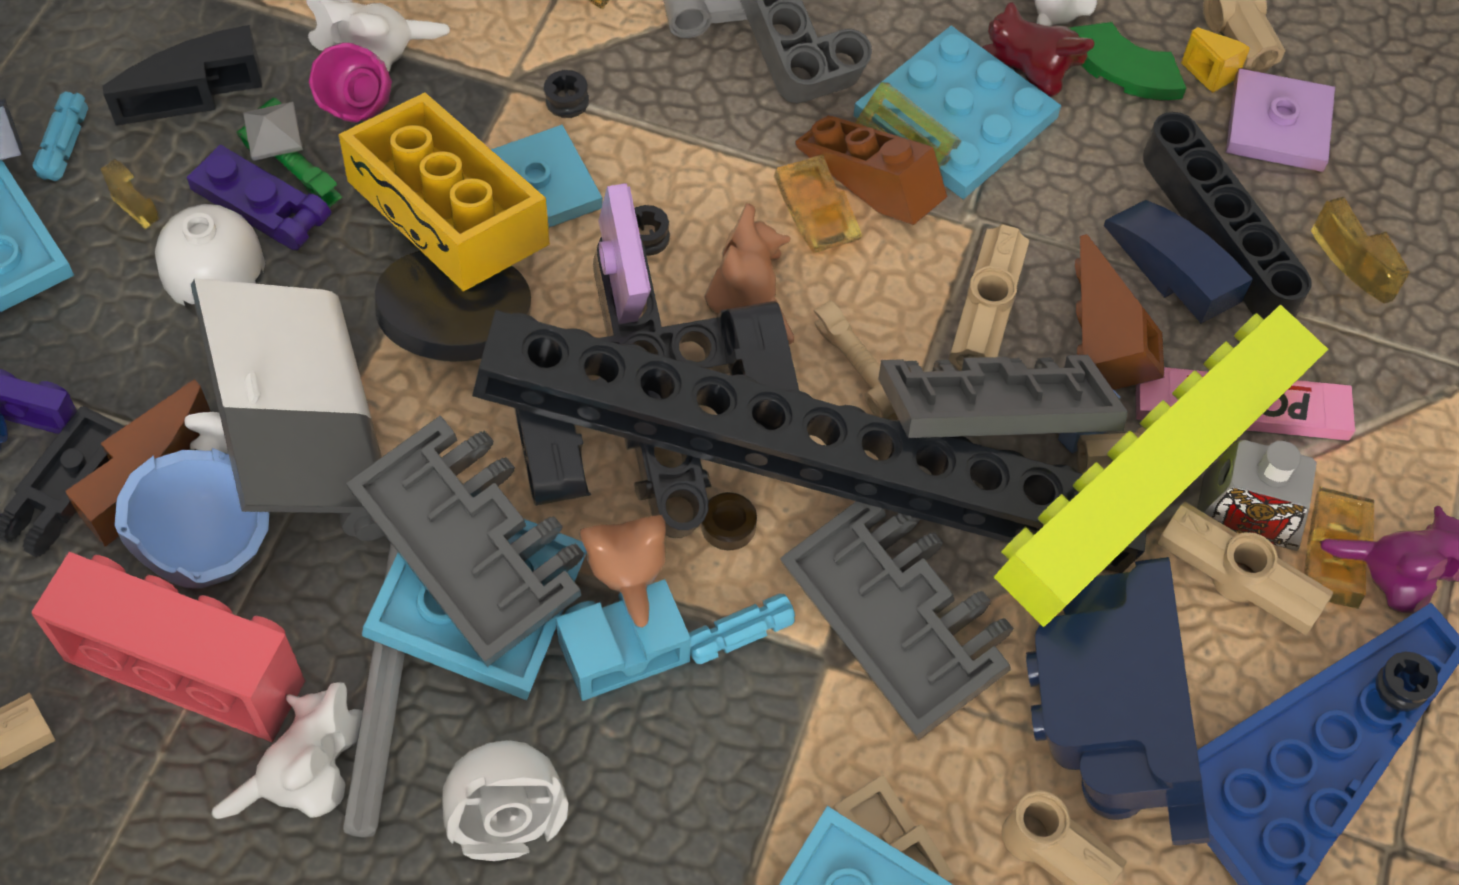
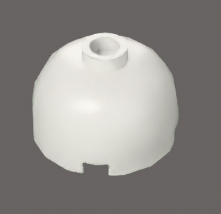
M201 204L185 208L175 214L162 228L155 248L156 264L163 287L175 302L184 306V301L195 304L191 289V283L194 278L256 284L255 280L260 275V271L264 272L265 268L261 245L252 226L242 215L220 205Z
M509 740L492 742L469 751L453 766L443 786V821L451 844H453V841L461 844L463 854L472 859L500 861L518 858L530 852L528 846L524 844L525 842L535 840L542 834L545 835L546 842H548L557 835L567 819L568 800L563 784L548 757L527 743Z

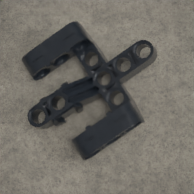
M641 240L651 291L643 308V315L638 321L619 324L609 275H604L602 270L598 242L593 259V272L607 337L599 339L620 345H638L649 353L674 360L685 359L679 350L681 343L686 341L695 342L705 352V360L697 362L703 368L724 374L730 373L731 376H749L760 384L785 391H799L782 312L776 301L721 310L716 318L662 327L647 255ZM532 360V362L539 367L551 368V366L544 361ZM600 377L599 379H597V380H594V382H596V383H601V384H606V383H607V382H606L603 378H601V377ZM644 391L651 398L662 399L659 394L653 391ZM514 408L534 505L590 496L591 492H589L582 463L583 439L581 433H576L575 425ZM754 420L761 428L772 430L766 423ZM625 438L626 449L635 448L641 481L634 483L638 499H648L652 516H663L666 523V536L683 538L690 535L704 521L707 515L708 498L706 488L712 487L708 471L702 469L701 459L681 454V465L675 468L665 467L655 457L654 448L656 446ZM672 497L686 499L693 508V519L686 523H679L673 520L667 513L666 501Z

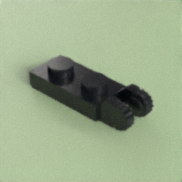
M85 406L80 407L15 488L16 495L4 508V512L0 514V539L7 543L9 541L12 542L14 539L16 540L17 536L21 535V531L25 530L31 522L34 508L42 511V513L25 535L22 547H24V551L35 557H41L42 554H45L60 536L63 522L67 524L76 513L65 491L109 461L101 442L125 426Z

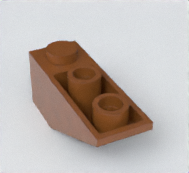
M831 115L815 122L808 132L795 141L800 151L880 214L914 225L947 198L932 146Z
M1088 234L1081 235L1080 258L1075 260L1076 275L1081 284V300L1076 303V314L1082 327V344L1077 347V355H1089L1113 390L1165 378L1162 331Z

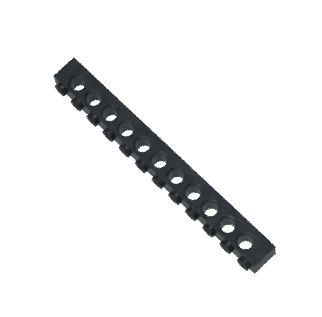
M495 310L472 394L476 398L1010 543L1025 528L1035 535L1044 526L1037 519L1040 514L1061 494L1071 501L1079 493L1072 485L1083 475L1067 465H1050L1028 459L1017 451L996 450L972 443L971 440L963 436L908 438L899 420L892 421L867 414L856 406H839L814 399L802 391L781 390L760 384L749 376H731L703 368L702 365L692 360H674L649 353L638 345H620L595 338L590 333L581 329H563L538 322L535 318L523 313L509 314ZM532 360L544 361L551 366V368L539 367L532 362ZM588 376H599L603 378L607 383H596L592 381ZM644 391H653L659 394L662 399L651 398ZM699 406L710 407L717 415L706 413ZM754 420L766 423L772 430L761 428ZM809 435L818 437L825 445L816 443ZM864 450L873 453L879 460L869 457ZM918 465L928 469L932 475L922 471ZM972 480L981 484L984 490L976 486ZM1026 495L1030 496L1036 504L1030 501ZM1147 527L1104 569L1123 573L1145 552Z

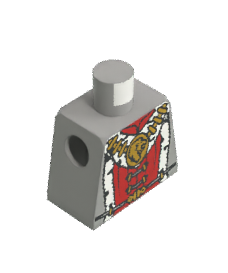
M1248 440L1236 441L1205 473L1197 509L1238 534L1244 532L1256 533L1264 536L1273 545L1298 551L1309 512L1317 462L1312 457L1301 455L1298 448L1287 441H1276L1269 446Z

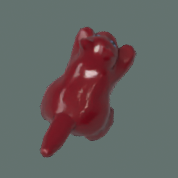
M1011 2L1006 5L1004 12L998 14L989 24L988 33L993 43L982 47L1008 67L1022 70L1026 75L1027 81L1049 97H1052L1062 91V80L1065 72L1071 66L1084 64L1087 59V52L1094 48V41L1092 38H1080L1077 32L1066 26H1046L1028 22L1022 19L1016 5Z

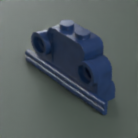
M1170 558L1135 561L1136 567L1131 572L1096 576L1063 609L1064 615L1055 616L1045 627L1040 624L1035 634L1036 651L1026 652L1030 686H1040L1041 704L1031 705L1034 736L1036 741L1048 740L1051 754L1060 766L1070 770H1080L1085 800L1096 814L1107 819L1121 820L1137 814L1141 809L1168 807L1173 845L1203 844L1210 842Z

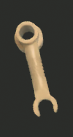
M830 300L814 310L819 320L814 322L818 331L832 345H837L872 388L864 394L866 403L872 413L882 418H887L895 413L878 380L880 364L852 332L851 325L845 319L837 304Z

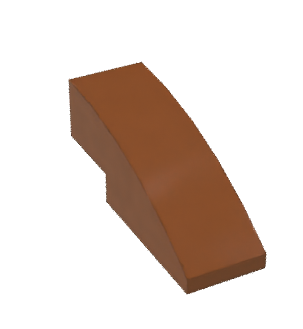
M195 379L101 442L109 461L65 491L79 517L105 547L119 537L115 527L116 502L130 473L152 456L158 458L177 451L190 450V443L200 436L199 433L188 429L184 422L185 417L188 415L211 412L203 390Z

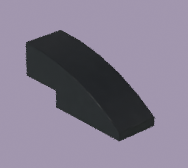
M250 25L213 32L158 52L126 69L102 87L114 123L118 126L216 110L214 95L261 88L263 84L259 58Z

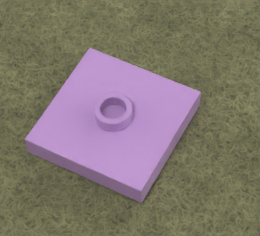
M1239 68L1234 81L1226 153L1324 172L1329 161L1335 87Z
M625 183L607 186L598 220L602 236V242H599L601 266L604 275H609L619 324L638 321L651 291L631 189Z

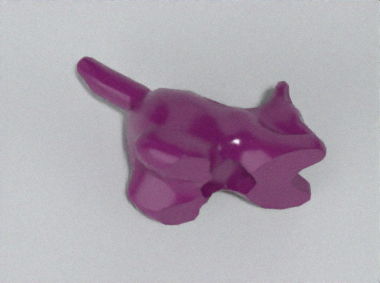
M1441 506L1434 507V522L1429 524L1426 530L1398 531L1383 536L1376 542L1344 539H1324L1320 542L1321 549L1333 556L1365 561L1369 567L1373 583L1386 595L1387 604L1394 611L1414 614L1429 604L1434 592L1438 588L1437 580L1443 579L1459 582V520L1446 515Z

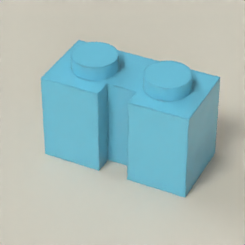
M665 579L647 586L650 605L649 621L643 628L636 626L633 622L621 592L618 595L619 602L602 607L600 602H581L569 608L564 615L556 618L558 642L582 701L690 662L691 638Z

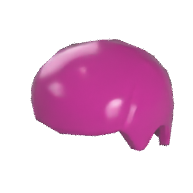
M348 42L325 48L312 63L308 81L314 101L321 109L337 118L354 123L367 121L379 115L389 102L392 85L391 77L383 60L372 51Z

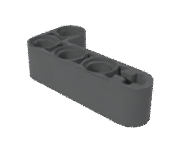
M740 0L775 86L780 95L790 102L802 103L851 87L856 84L871 59V43L866 35L858 30L843 29L817 37L802 0ZM773 25H785L791 30L793 35H782L775 30ZM836 54H847L853 59L855 65L842 63ZM791 68H803L809 73L811 79L804 80L794 75Z

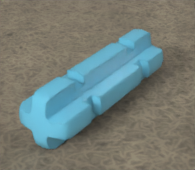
M65 91L58 97L54 108L57 111L53 112L40 144L42 149L38 150L32 165L33 169L37 171L36 175L43 180L58 181L64 174L67 166L65 161L70 158L81 129L79 123L83 122L88 110L85 97L80 93L73 94Z
M777 594L763 600L764 606L760 608L753 604L714 621V628L709 629L705 625L689 632L691 638V657L697 664H703L719 657L717 652L722 649L725 653H729L768 636L766 630L770 628L777 632L791 626L795 622V612L790 600L785 594Z

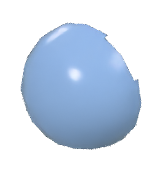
M214 448L211 451L181 450L158 458L152 456L130 473L117 497L115 527L122 543L130 553L154 573L173 584L185 588H204L230 580L253 560L269 530V512L241 511L229 454Z

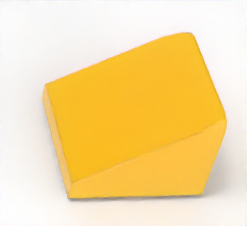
M1197 27L1191 32L1181 64L1209 91L1214 93L1235 80L1239 68H1243L1250 47L1240 41Z

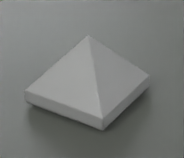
M293 102L243 113L250 154L253 161L303 150L296 109Z

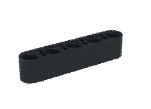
M1167 112L1158 116L1153 124L1143 153V162L1146 169L1181 217L1212 238L1251 276L1253 280L1243 302L1253 316L1257 313L1265 319L1281 304L1292 316L1296 317L1312 287L1311 277L1195 121L1180 112Z

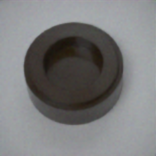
M725 492L713 496L708 500V512L701 523L704 538L712 546L721 550H737L746 546L755 535L757 524L756 509L750 500L737 493Z

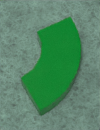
M1113 22L1068 27L1077 32L1080 38L1093 39L1094 48L1087 52V59L1081 66L1096 79L1102 76L1110 82L1124 87L1123 93L1145 99H1183L1186 86L1172 52L1151 51L1134 45L1119 33Z

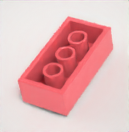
M69 552L31 612L65 662L272 743L292 707L287 702L286 695L298 696L305 683L296 656L287 639L286 632L275 622L260 616H254L251 621L232 614L230 608L209 596L201 595L198 600L179 594L172 584L153 575H147L144 580L129 575L118 563L101 555H94L90 560Z

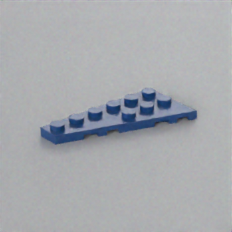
M1432 603L1421 608L1197 750L1210 842H1207V844L1238 885H1305L1380 779L1396 752L1407 740L1425 710L1459 664V634ZM1404 651L1414 652L1425 657L1434 666L1438 677V685L1433 695L1418 709L1408 712L1399 711L1388 706L1380 698L1376 690L1375 681L1379 670L1396 653ZM1401 671L1397 677L1403 680V689L1411 692L1416 686L1409 682L1410 674Z

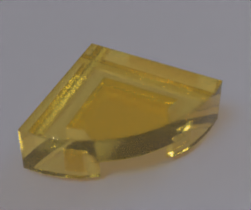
M114 159L100 169L113 201L137 223L146 229L159 220V214L150 198L145 199L133 188L130 180L134 176L120 161Z

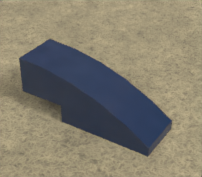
M1144 200L1105 220L1104 227L1161 295L1165 298L1175 293L1200 324L1242 303L1253 279L1230 254L1188 220L1148 200Z

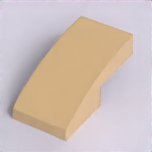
M884 775L871 781L831 807L836 812L948 882L955 878L922 824L914 825Z

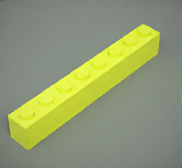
M1281 304L1265 319L1257 313L1252 316L1235 333L1234 337L1240 342L1235 348L1227 341L1223 343L1204 362L1203 365L1209 370L1204 377L1196 370L1193 371L1172 392V395L1178 399L1173 406L1170 407L1162 400L1139 423L1146 430L1142 435L1137 437L1131 430L1125 434L1106 454L1113 461L1104 469L1098 462L1094 463L1072 485L1079 493L1071 501L1062 494L1054 500L1037 518L1044 526L1035 535L1025 528L1001 551L1008 561L995 574L994 578L1043 627L1063 610L1328 350L1323 343Z

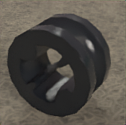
M561 70L554 72L544 82L545 103L551 113L561 118H572L585 112L589 105V95L587 93L588 84L583 75L573 70ZM568 90H573V91H575V94L572 95V96H569V94L567 93V91H568ZM564 91L565 97L558 96V92Z
M651 205L635 207L638 227L642 231H644V225L655 227V232L650 229L649 235L640 234L646 255L651 256L662 252L670 241L667 214L662 209Z
M1407 651L1393 655L1379 670L1375 679L1376 690L1380 698L1388 706L1406 712L1416 710L1433 695L1438 685V677L1434 666L1425 657ZM1401 671L1410 674L1409 682L1416 686L1411 692L1403 689L1404 682L1401 678L1397 677Z

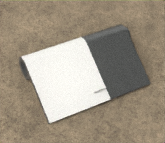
M194 278L191 283L192 294L241 511L338 513L342 529L349 536H355L362 541H371L383 537V532L346 484L382 458L339 297L331 291Z

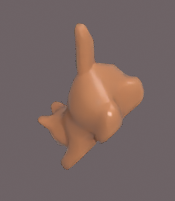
M746 203L735 228L731 230L722 251L724 258L721 266L717 268L704 296L707 305L717 314L721 310L770 301L778 303L775 299L776 274L771 260L781 257L782 253L779 247L789 243L791 238L788 235L778 234L775 229L762 221L754 222L756 209L750 203ZM781 309L788 342L791 344L794 343V334Z
M662 515L643 517L623 524L597 525L580 529L579 537L588 552V563L594 576L607 585L609 589L622 593L629 615L635 625L642 628L649 621L650 605L647 586L654 582L665 564L666 547L664 540L666 523Z

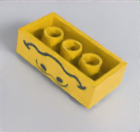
M426 92L339 134L347 181L461 290H468L550 245L546 197Z

